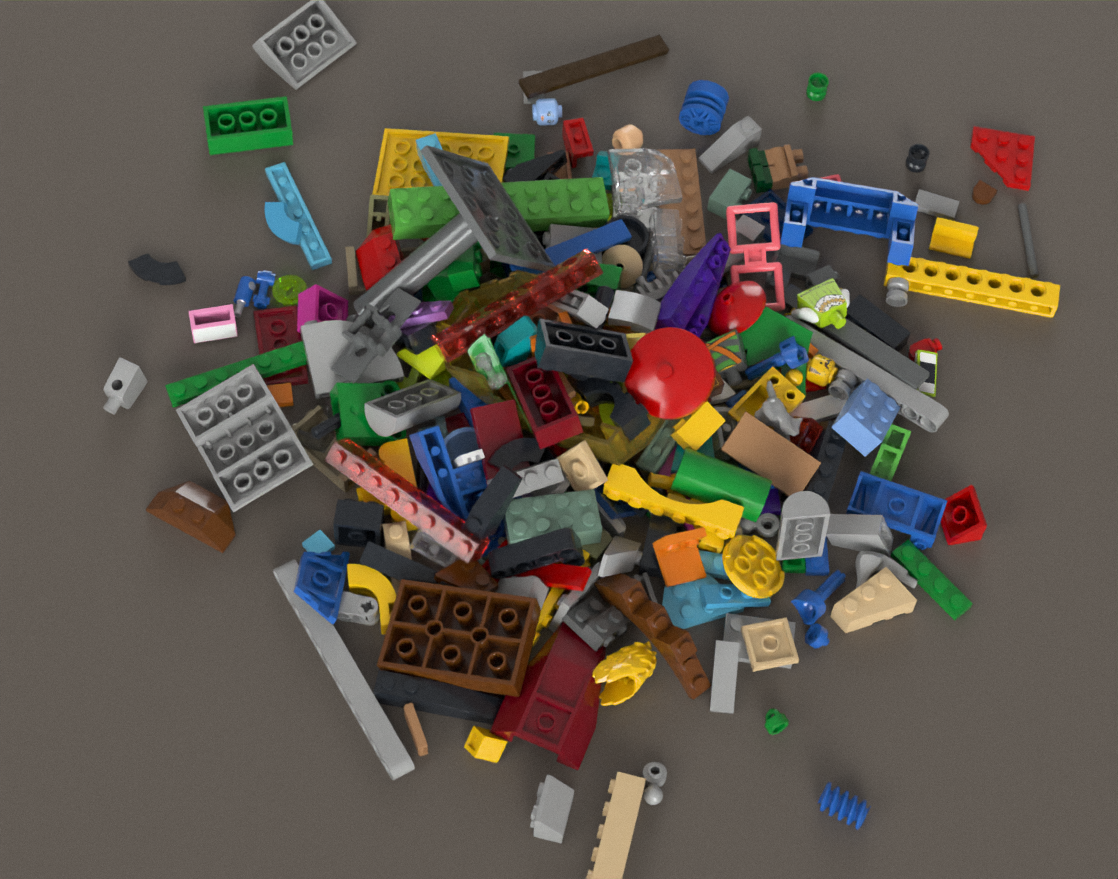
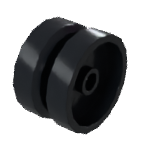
M619 215L607 221L605 225L622 219L632 237L629 241L619 245L632 247L639 253L643 261L649 241V232L645 224L639 219L628 215ZM617 264V267L624 268L622 264Z

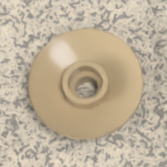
M615 245L609 248L602 256V264H613L615 266L618 263L622 264L624 269L621 277V288L632 286L643 271V262L639 253L627 245Z

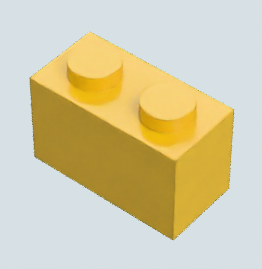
M706 401L686 420L683 418L673 426L675 431L670 436L684 450L688 447L697 451L726 420Z

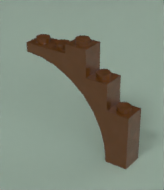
M620 573L601 577L594 582L603 601L616 607L653 643L672 668L689 698L694 700L711 687L695 654L698 650L689 632L673 625L665 607L649 600L639 580Z

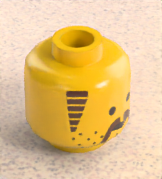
M820 354L815 355L812 359L809 358L806 365V379L822 387L828 383L831 384L838 371V368L835 367V361Z

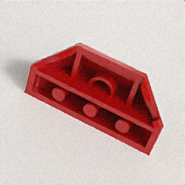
M391 224L374 229L356 250L366 290L371 288L404 260L399 240H393Z

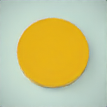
M739 534L725 545L722 554L724 569L732 583L743 593L759 599L769 598L781 589L785 578V573L782 571L779 561H776V551L762 538L755 535Z

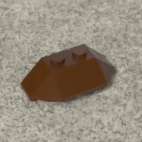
M191 481L159 491L146 508V512L221 553H224L236 536L228 502Z

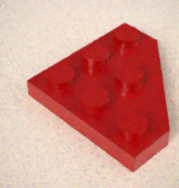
M974 126L970 148L984 158V163L994 173L997 172L1003 178V183L1008 188L1029 191L1035 136Z

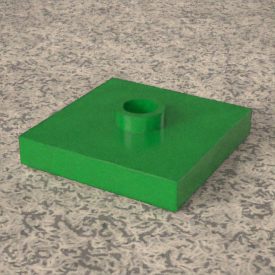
M494 132L495 136H509L506 172L511 168L513 169L517 164L534 159L535 134Z

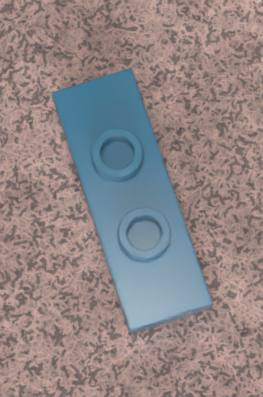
M734 584L701 585L699 588L705 609L769 607L771 603L770 597L765 599L751 597L739 590Z

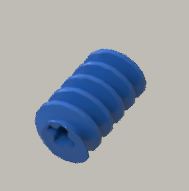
M828 782L817 803H820V811L824 812L829 808V816L831 817L838 812L837 820L841 821L846 816V824L850 825L856 821L855 829L859 830L870 807L866 808L867 800L864 799L858 804L857 795L848 799L849 791L846 790L840 795V787L837 786L832 791L831 782Z

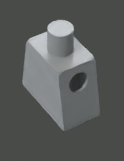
M121 357L118 359L103 389L108 397L103 407L104 410L115 415L120 406L129 409L148 383L138 365Z

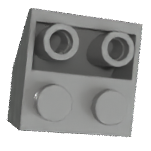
M547 775L545 783L540 782L537 802L532 810L530 827L534 828L533 837L562 844L574 798V790L553 776Z

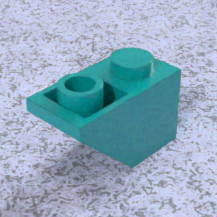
M528 315L523 316L498 335L494 344V350L502 367L513 366L527 360L531 350L529 338L530 336L537 335V327Z

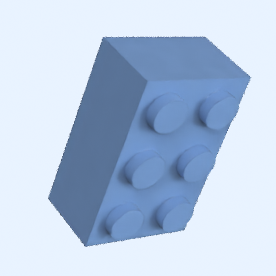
M867 378L850 394L832 428L861 454L867 456L883 441L901 407L894 399L888 397L880 390L877 384L872 383Z

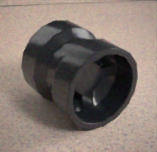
M914 144L910 147L905 163L909 171L919 173L926 168L930 152L925 145Z

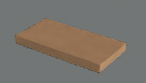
M747 412L743 414L720 449L753 473L772 480L771 485L788 497L796 492L803 491L821 462Z

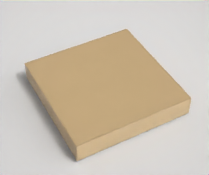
M586 440L556 458L574 491L591 490L608 481Z
M787 617L741 626L742 636L753 672L799 662Z

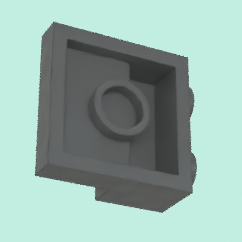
M591 596L569 611L562 619L595 651H598L603 646L608 648L616 637L621 638L628 631L627 625L630 622L616 607L611 606L606 609L594 596Z

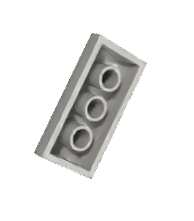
M427 379L365 403V416L375 433L387 437L455 410L460 404L461 392L434 380Z
M800 491L790 495L785 500L776 545V561L822 556L830 510L827 502L820 495L810 491Z

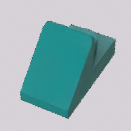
M600 151L597 154L592 178L603 177L605 189L611 191L621 155Z

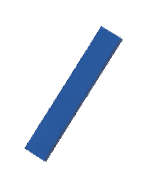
M622 219L544 250L555 265V268L552 270L554 271L577 262L579 259L587 258L615 245L627 242L631 239L632 235ZM512 264L509 266L519 284L549 273Z

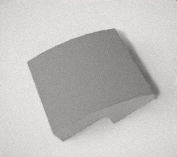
M616 290L608 316V324L631 326V333L648 334L655 330L661 303L638 293Z

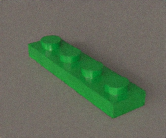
M909 540L905 541L891 553V557L905 568L911 577L918 580L917 583L954 621L971 608L973 603Z

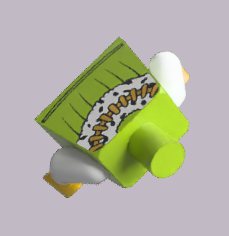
M833 278L797 294V309H791V312L785 313L784 316L791 315L795 319L814 323L819 328L833 324L837 329L842 328L846 324L845 317L847 315V307L850 304V293L847 289L839 288Z

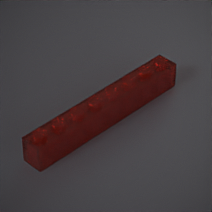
M349 438L334 441L325 458L326 462L467 564L477 561L482 557L490 539L479 540L463 528L465 521Z

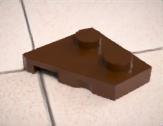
M471 553L434 575L436 582L441 583V581L453 585V587L495 592L499 587V584Z

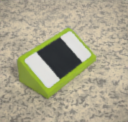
M917 350L915 352V363L930 372L929 377L917 390L926 396L935 397L938 353Z

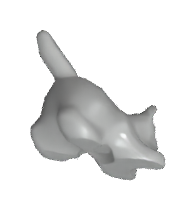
M768 381L766 390L769 398L755 412V418L766 426H772L775 432L790 441V435L796 436L799 434L800 423L803 418H793L789 415L783 402L777 398L772 382Z

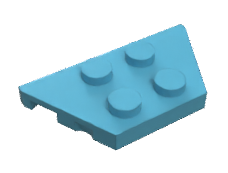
M706 574L704 579L670 587L665 586L662 606L665 607L673 625L681 629L723 618L726 616V613H741L744 611V607L705 609L699 592L700 586L719 584L709 574Z

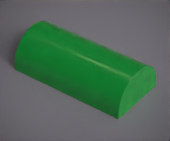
M686 447L670 489L704 503L725 500L744 507L742 518L756 523L767 499L772 480Z

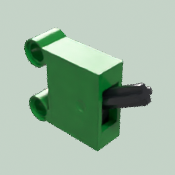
M390 380L384 383H336L330 391L333 416L311 429L313 438L319 440L335 430L337 446H382L387 442L404 439L406 429L395 433L396 438L392 435L387 437L378 435L372 430L365 416V403L385 396L384 392L390 394L400 390L398 384Z

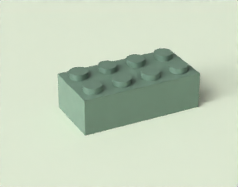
M594 489L512 499L503 517L507 545L562 528L573 529L580 538L582 545L601 543L602 525Z

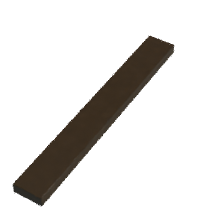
M659 34L520 78L518 84L526 97L530 99L666 55L669 52V48Z

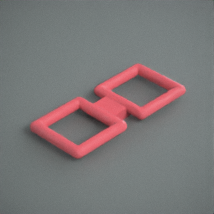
M775 202L728 206L726 208L730 253H744L745 265H733L730 268L731 284L740 282L739 274L774 271L776 303H766L765 306L773 311H783L785 309L782 264L780 262L767 263L766 251H777L781 247L778 205ZM769 211L772 242L737 245L735 214Z

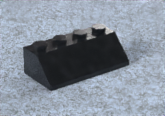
M541 318L538 321L534 353L538 368L547 371L564 372L566 374L583 375L588 378L606 379L611 382H625L633 363L625 333Z
M830 420L806 424L798 445L804 452L821 462L803 491L814 492L820 495L827 503L847 442L832 428L834 422ZM783 493L781 501L785 502L788 496Z

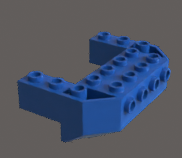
M818 177L791 182L785 206L780 244L788 247L802 248L806 225L830 228L834 231L842 230L854 234L871 235L876 238H888L887 262L894 265L909 266L914 245L915 219L919 204L909 200L898 191Z

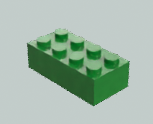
M287 96L203 106L210 155L293 145Z

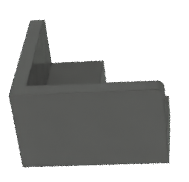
M781 244L780 249L775 251L771 262H780L782 264L784 290L788 286L790 277L806 281L807 274L816 270L820 252L805 247H788ZM768 271L764 288L775 291L774 271Z

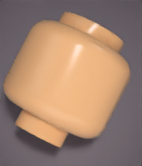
M628 124L614 132L612 145L617 152L623 155L631 154L642 147L643 133L636 126Z

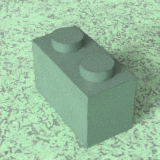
M729 169L709 197L707 210L727 220L726 208L728 206L742 205L743 200L747 201L752 193V189H750L752 180Z

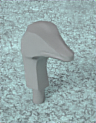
M860 551L856 556V588L865 583L873 573L880 572L885 567L901 583L915 588L918 580L907 575L908 571L882 553Z

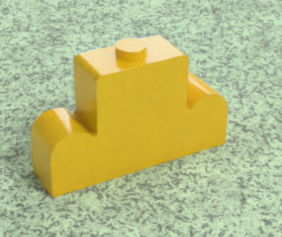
M407 438L387 442L379 449L381 464L358 470L360 488H356L358 499L366 503L374 501L384 505V515L391 514L392 523L406 521L407 532L423 529L425 524Z

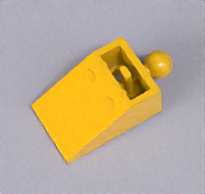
M772 366L730 409L728 414L737 422H739L745 412L755 417V412L769 398L766 387L767 382L771 381L777 398L783 402L787 412L791 415L806 397L796 388L803 381L802 373L797 369H791L784 377Z

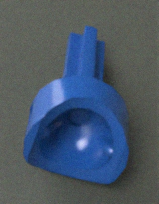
M792 336L780 342L781 352L746 369L745 374L752 381L767 373L772 366L777 368L787 363L791 369H795L809 361L806 349L798 345L795 336Z
M836 570L815 591L805 589L791 601L798 610L804 624H814L825 613L826 605L824 601L845 581L844 578L846 576L844 573Z

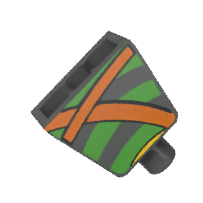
M733 330L706 342L705 344L712 353L715 368L723 380L727 378L731 387L741 384L742 379L739 373L746 370L748 365L743 340L739 332Z

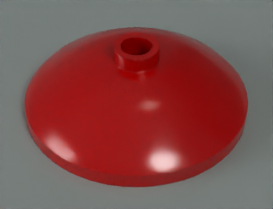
M740 281L727 286L716 296L708 322L709 328L719 336L733 330H737L739 333L747 330L758 320L765 308V291L758 283L753 281Z

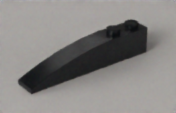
M382 670L378 671L373 691L379 704L404 708V705L413 703L416 711L493 725L503 702L502 699L459 686Z

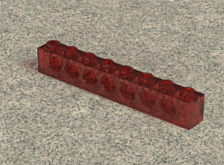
M584 249L432 336L431 340L440 357L448 363L466 353L471 345L483 334H486L488 338L494 337L523 316L534 314L603 274V271L595 255L589 250Z

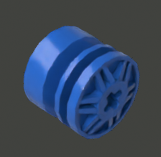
M708 80L692 82L688 86L679 114V121L682 126L690 132L700 135L717 133L720 130L729 101L728 92L719 84Z

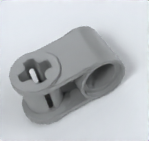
M343 591L337 619L367 626L374 625L380 619L378 603L372 597Z

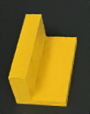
M937 217L929 249L970 259L979 227Z

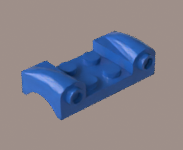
M860 471L846 514L882 515L889 528L911 535L910 541L918 549L925 550L926 548H931L934 543L947 500Z

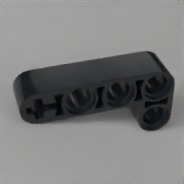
M570 528L555 530L494 549L488 553L491 576L495 579L507 578L559 561L563 564L582 566L585 563L581 540L574 530Z

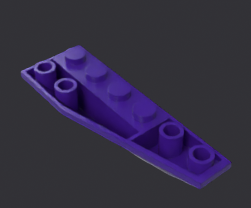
M717 233L698 252L667 291L661 301V309L655 330L667 327L681 328L700 338L709 322L731 250L721 233Z

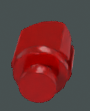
M924 338L911 344L908 353L909 359L915 362V352L917 350L937 353V351L942 350L941 342L938 338L933 340Z

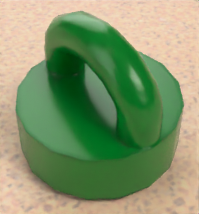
M771 708L766 713V723L764 726L769 734H777L788 726L789 720L784 713H780L775 708Z

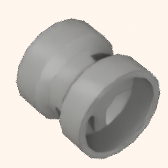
M900 277L888 280L887 289L889 292L886 294V303L893 307L905 306L908 300L906 293L909 290V282Z
M839 370L835 375V381L831 382L828 388L829 393L838 400H847L851 394L850 389H853L858 381L857 377L848 370Z

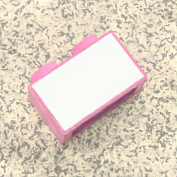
M233 304L189 311L194 343L238 337Z

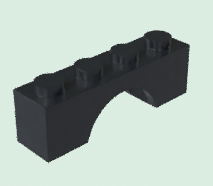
M588 378L585 381L575 380L572 382L576 392L592 408L606 403L614 405V409L609 417L617 430L629 441H632L651 424L647 417L649 414L648 410L641 403L637 405L630 393L626 392L624 394L617 382L611 383L606 379Z

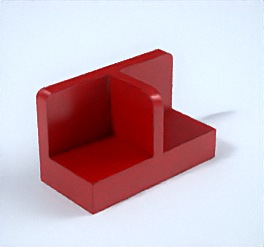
M584 118L563 121L562 138L566 151L569 152L571 167L576 168L577 159L593 156L594 150Z

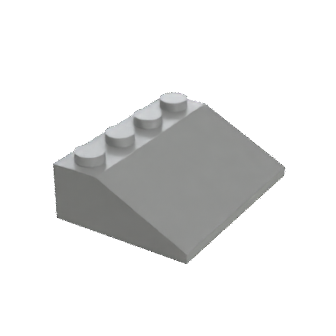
M310 0L259 38L252 47L265 64L297 90L357 43L324 0Z

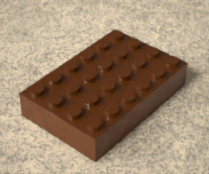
M401 579L377 666L382 671L430 679L470 690L520 697L541 608L536 598Z

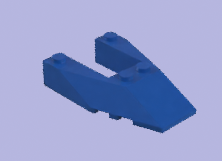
M439 425L409 435L416 457L438 499L479 556H487L490 551L497 549L500 546L498 539L500 537L506 538L503 519L496 531L497 534L479 540L463 528L472 507L488 487L482 460L453 469ZM522 495L514 497L513 499L522 498Z

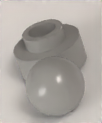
M771 513L762 514L756 523L745 518H741L739 523L743 534H749L753 530H757L761 536L770 538L779 531V520ZM769 525L771 529H765L764 526Z
M650 762L643 769L642 778H646L645 784L649 786L644 791V799L650 805L659 804L663 798V792L659 787L666 781L667 770L659 762ZM651 771H658L659 773L652 774Z

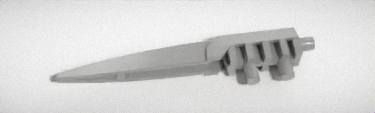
M729 253L724 273L729 271L733 265H739L744 262V253ZM661 268L657 269L654 272L657 279L652 284L647 283L643 276L638 277L635 281L639 287L636 288L635 293L650 297L661 303L665 294L679 276L676 271L672 272L671 276H667Z

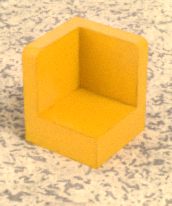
M473 726L464 748L475 758L497 763L507 741L489 733V729Z

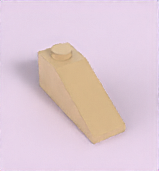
M406 521L383 524L385 548L412 560ZM390 576L391 584L397 596L401 581Z

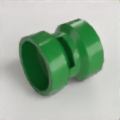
M817 72L810 75L806 89V95L810 100L821 101L825 98L829 79L825 74Z

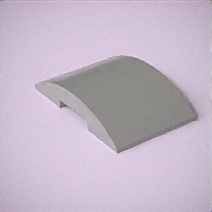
M254 364L176 409L177 414L233 512L313 465Z

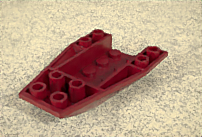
M563 621L528 664L520 697L505 695L489 733L512 742L514 736H517L558 754L556 762L578 771L596 729L602 682L595 683V677L593 678L592 673L596 666L605 660L606 648L603 646L598 651L593 650Z

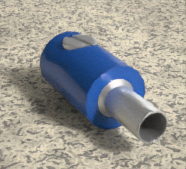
M243 276L240 278L234 297V303L237 304L234 311L236 317H241L243 308L250 304L256 281L251 277Z

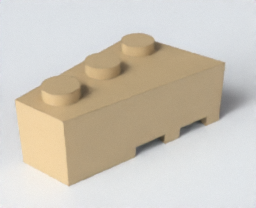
M885 567L837 602L833 607L830 617L845 633L870 626L880 620L892 619L893 616L902 613H911L917 599Z

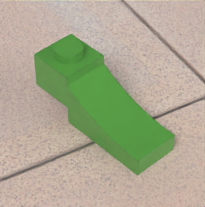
M891 424L871 469V475L892 481L911 431Z

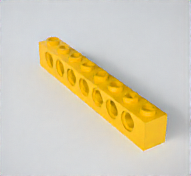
M914 257L910 258L909 266L894 265L887 262L883 286H887L888 280L900 277L909 282L908 291L1051 318L1054 317L1057 310L1060 285L1051 282L1036 281L1030 278L1010 276L1009 274L989 272L988 270L972 269L966 266H956L945 262H935Z

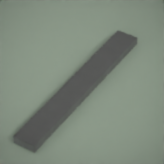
M790 284L784 290L785 307L790 310L793 308L797 309V294L803 292L793 284ZM847 319L846 324L839 329L835 328L833 324L819 328L916 390L929 377V371Z

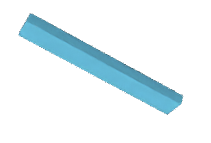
M282 162L265 168V173L279 202L287 204V212L290 219L303 224L299 244L311 269L315 270L332 264V258L286 163Z

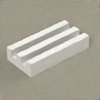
M479 449L453 459L451 464L453 469L479 461L485 458L483 450Z

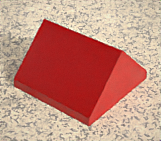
M970 485L944 499L947 500V504L940 523L948 545L981 540L987 527L974 485Z

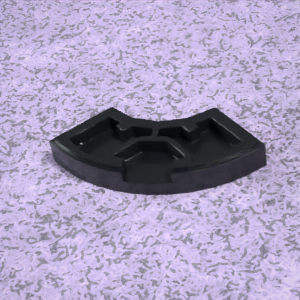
M148 253L128 261L130 269L145 281L159 283V285H175L186 282V277L177 261L170 263L158 262L152 259Z
M534 438L512 440L499 447L487 463L499 470L503 465L513 469L520 462L538 464L545 448L540 450Z

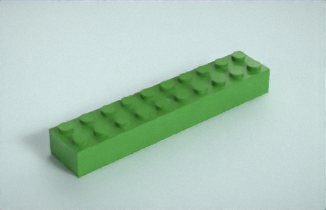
M603 177L501 183L533 232L547 231L550 224L600 228L605 225L610 215ZM443 186L395 188L389 191L388 209L393 240L430 238L460 213Z

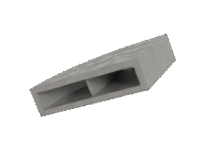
M316 320L305 322L301 326V337L316 399L330 397V391L336 383H352L332 371L331 367L351 344L341 333L344 330L347 331L354 322L331 320L317 323ZM362 326L358 332L368 335L371 329ZM392 347L383 357L377 355L355 383H384L389 380L395 383L402 382L404 378L403 370ZM361 349L357 356H364L367 353V349Z

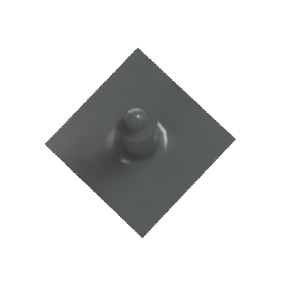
M426 145L420 152L460 213L357 298L353 303L357 314L348 316L346 321L354 322L364 311L366 303L379 310L397 288L413 296L477 242L480 243L490 260L545 272H551L555 265L488 163ZM371 315L365 323L374 327L375 322Z

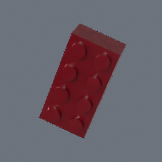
M535 357L506 368L511 385L540 450L583 433L578 414L558 371H547L538 368Z

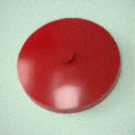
M675 327L660 328L643 336L631 349L633 363L625 379L626 389L635 399L637 405L641 403L648 410L649 415L669 420L683 418L697 411L709 398L716 378L715 362L707 345L693 333Z

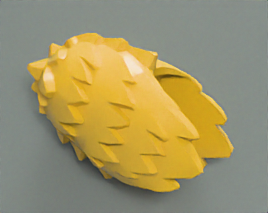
M650 641L645 644L634 642L632 645L621 648L619 651L608 655L593 670L592 675L593 678L595 677V683L607 681L605 689L599 695V698L602 699L600 703L602 706L617 705L631 698L645 680L651 677L656 667L657 652L652 651Z

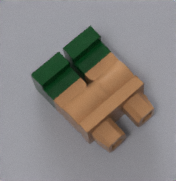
M790 144L784 145V147H774L770 150L758 151L757 148H750L747 162L756 193L784 189L789 187L791 182L807 179V166L796 167L795 165L803 163L802 149L791 150Z

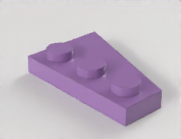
M421 302L400 329L448 319L454 309L452 302ZM390 315L388 318L389 323L395 319V315Z

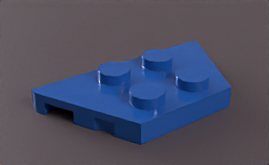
M343 551L341 555H332L331 552H304L300 558L293 592L328 622L334 624L338 618L350 552Z

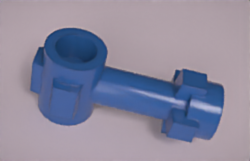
M258 271L256 283L260 284L258 295L253 296L254 306L258 309H265L267 304L269 305L270 297H266L268 287L274 286L276 276L272 271Z

